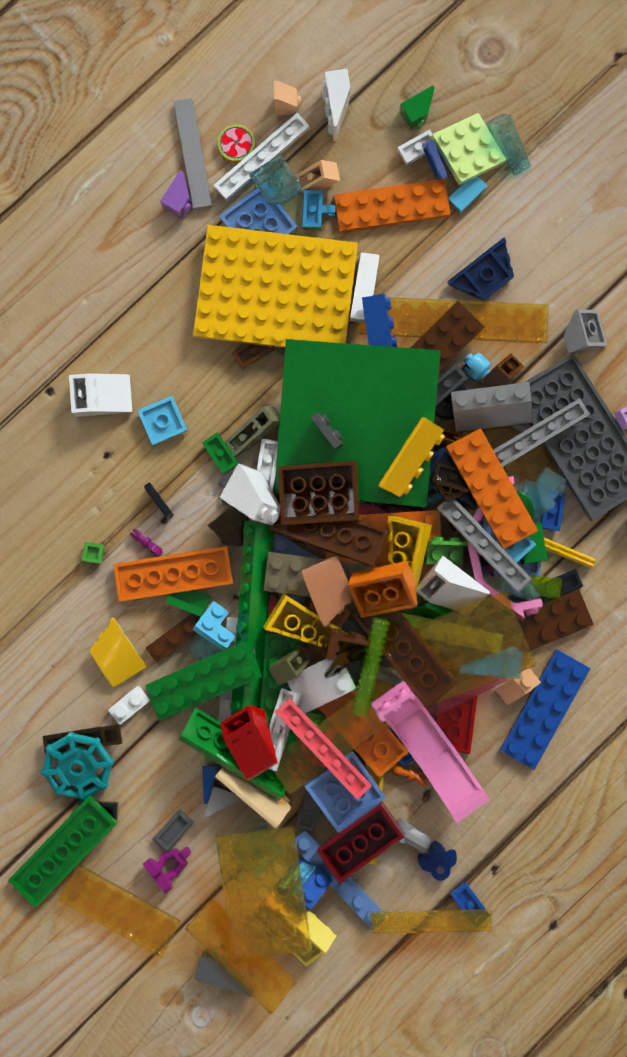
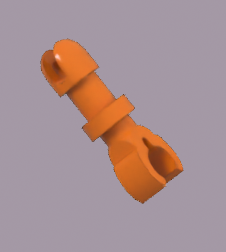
M399 765L393 766V775L406 777L409 781L413 779L421 786L428 785V781L422 779V777L428 779L424 772L403 769Z

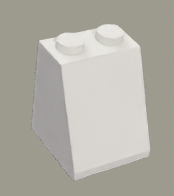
M238 463L220 498L251 519L273 526L280 514V505L261 472Z

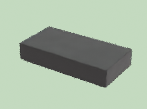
M179 809L155 835L153 840L168 852L194 821Z

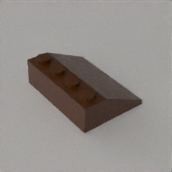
M357 461L278 467L281 525L359 520L360 479L359 463Z

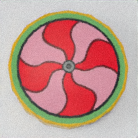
M231 125L221 132L218 138V148L220 154L226 160L239 163L254 150L255 139L248 128L242 125Z

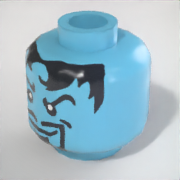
M470 353L463 360L465 364L462 370L472 381H481L491 371L489 369L491 366L490 362L481 353H476L475 355Z

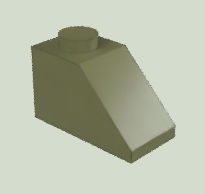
M300 645L278 659L268 669L277 684L280 685L296 678L312 662V659L304 646Z

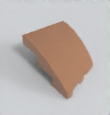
M337 555L301 571L324 628L330 625L329 622L337 614H340L346 605L353 601L347 586L349 580Z

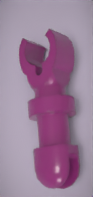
M133 529L137 535L130 532V536L134 540L139 541L143 548H148L156 557L163 553L161 547L151 542L149 537L143 536L139 530Z

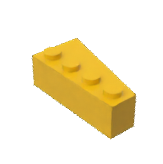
M388 516L390 531L388 537V561L390 564L408 561L414 576L416 589L432 525L398 516Z
M284 593L263 625L265 630L322 647L325 630L331 631V628L340 629L330 622V625L324 628L318 614ZM338 640L340 644L339 653L345 650L349 642Z

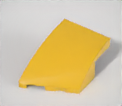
M113 617L110 619V624L106 630L101 632L98 640L94 642L89 650L97 665L114 688L146 668V665Z

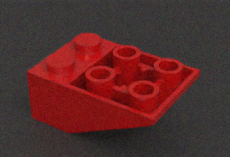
M248 705L220 723L224 741L247 781L278 764L265 710Z

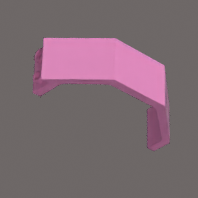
M513 476L508 477L512 485L514 486L515 482ZM478 508L473 518L480 524L484 516ZM465 539V542L468 544L467 551L473 578L490 592L487 597L522 621L525 618L524 613H526V616L538 614L539 610L543 607L541 599L514 603L484 581L478 552Z
M404 680L371 703L382 722L385 721L392 728L420 766L456 823L490 800L452 743Z

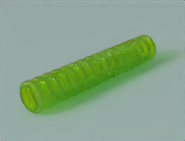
M382 618L372 619L374 623L371 624L372 630L369 632L371 636L368 637L370 646L365 649L367 654L364 655L365 660L362 662L364 666L361 667V678L358 680L360 684L357 685L358 690L355 693L357 696L354 697V708L351 710L354 715L361 717L369 716L367 711L370 710L369 704L372 703L370 698H373L372 692L375 690L373 686H376L374 681L377 680L376 674L379 673L377 668H380L379 662L382 660L380 656L383 655L381 651L384 649L383 644L386 642L384 638L387 637L386 631L389 630L387 625H390V622Z

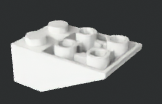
M347 69L325 72V79L322 80L321 91L322 98L325 100L326 118L328 117V134L332 135L333 142L337 140L349 105L350 82Z
M69 375L71 413L75 417L132 412L130 375Z
M444 556L429 570L416 588V592L430 603L470 614L490 594L486 588Z

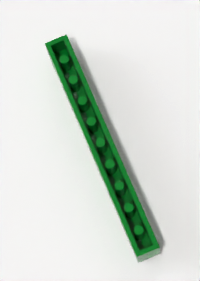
M245 521L235 645L244 641L249 642L259 670L262 673L264 634L267 633L263 625L268 619L270 591H264L268 553L273 552L274 533L269 530L270 525L259 521ZM261 678L232 690L231 715H234L248 705L259 708Z

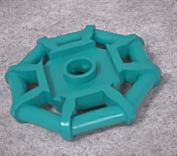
M69 732L62 739L47 745L43 768L40 772L51 785L56 796L61 795L85 801L88 796L108 788L114 759L109 756L98 737L92 738ZM76 742L90 746L88 749L82 746L76 747ZM69 744L70 749H68L67 751L61 753L58 750L63 746ZM95 749L102 760L97 761L92 754ZM53 757L58 759L57 767H51ZM74 764H80L81 771L73 770ZM98 768H103L101 778L96 776ZM55 774H57L60 780L62 781L61 784H59L56 778L54 777ZM91 782L95 784L87 790H85L84 786L88 785ZM73 785L75 786V788H78V791L67 789L65 787Z

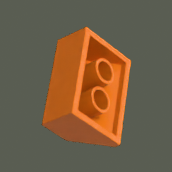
M408 561L353 572L347 584L361 618L417 607L415 580Z

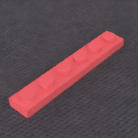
M290 697L275 711L357 800L372 786Z

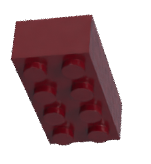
M381 801L345 829L319 846L316 851L340 884L404 838L406 833L384 802Z

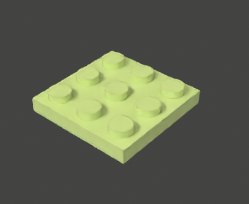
M479 113L431 136V140L459 185L504 164L507 160Z

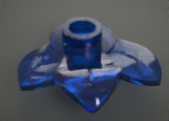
M433 841L428 854H418V862L420 867L424 871L430 872L434 879L443 881L449 877L450 869L456 864L457 854L455 849L446 851L441 843ZM438 867L444 868L443 874L437 873Z

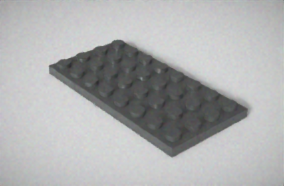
M574 353L525 381L530 384L533 423H529L531 427L579 398L590 414L542 443L589 520L593 521L627 500V437Z

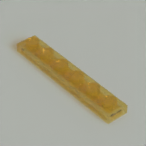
M490 909L372 911V933L492 931Z

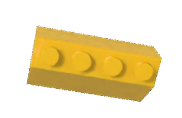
M425 417L421 418L378 486L399 497L403 494L407 495L413 486L410 484L414 477L418 479L423 471V468H421L424 461L429 462L434 452L431 450L435 444L439 446L445 435L442 434L444 429Z

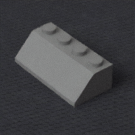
M529 382L451 392L456 432L533 423Z

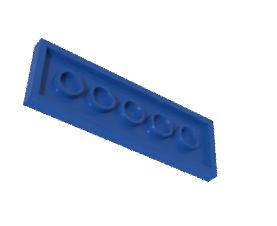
M555 649L539 678L541 683L533 688L503 742L500 751L535 770L591 668Z

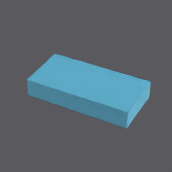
M477 176L463 183L448 198V201L462 213L488 185Z

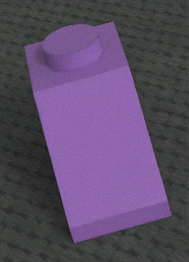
M180 170L160 202L162 208L181 219L184 214L187 215L189 213L191 201L184 172Z

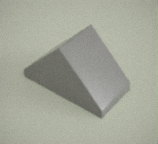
M215 784L205 812L206 817L237 802L241 798L230 789Z

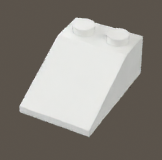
M324 659L304 669L296 678L287 681L292 692L301 694L298 703L300 709L307 713L356 689L346 667L340 674L326 678L324 674L334 660Z

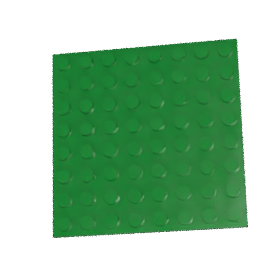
M286 339L274 493H279L278 467L357 461L359 463L360 501L427 507L431 459L429 462L424 461L421 466L423 471L418 479L413 478L410 483L413 486L407 495L403 494L399 497L378 485L421 418L425 417L434 423L441 350ZM316 413L325 414L331 421L329 424L333 430L337 429L342 435L343 439L341 441L344 444L335 449L311 417Z

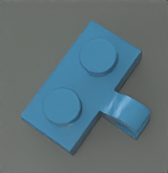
M304 190L303 229L322 230V215L335 217V205H323V191Z

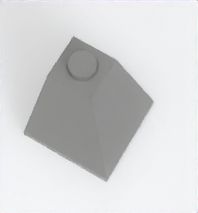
M577 309L574 311L564 333L565 347L568 353H582L607 346L598 310Z

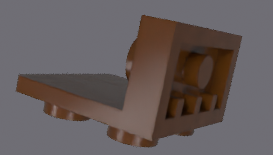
M331 628V631L325 630L321 654L326 659L335 660V655L338 656L340 651L338 640L370 646V641L362 633L350 631V634H346L341 629Z

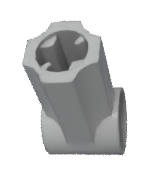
M399 817L397 822L406 833L405 837L399 842L407 843L424 853L429 847L432 837L414 828V825Z

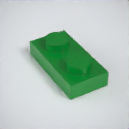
M218 432L202 442L223 475L238 465V461Z

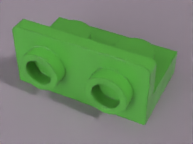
M431 537V540H428L424 564L435 565L444 556L454 565L463 566V546H468L467 542H461V538H450L449 541H443V537Z

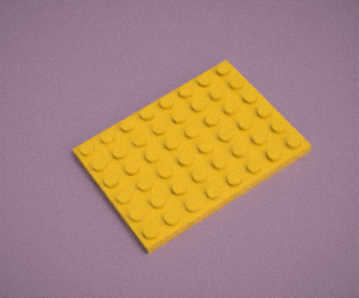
M208 225L193 337L285 348L286 339L346 343L358 243Z

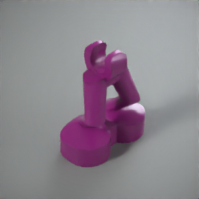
M185 847L181 851L175 848L162 854L158 863L151 857L143 862L144 868L155 879V882L165 894L173 888L171 879L178 877L188 864L186 858L191 854V850L189 847ZM176 858L178 863L175 868L168 873H164L162 871L164 863Z

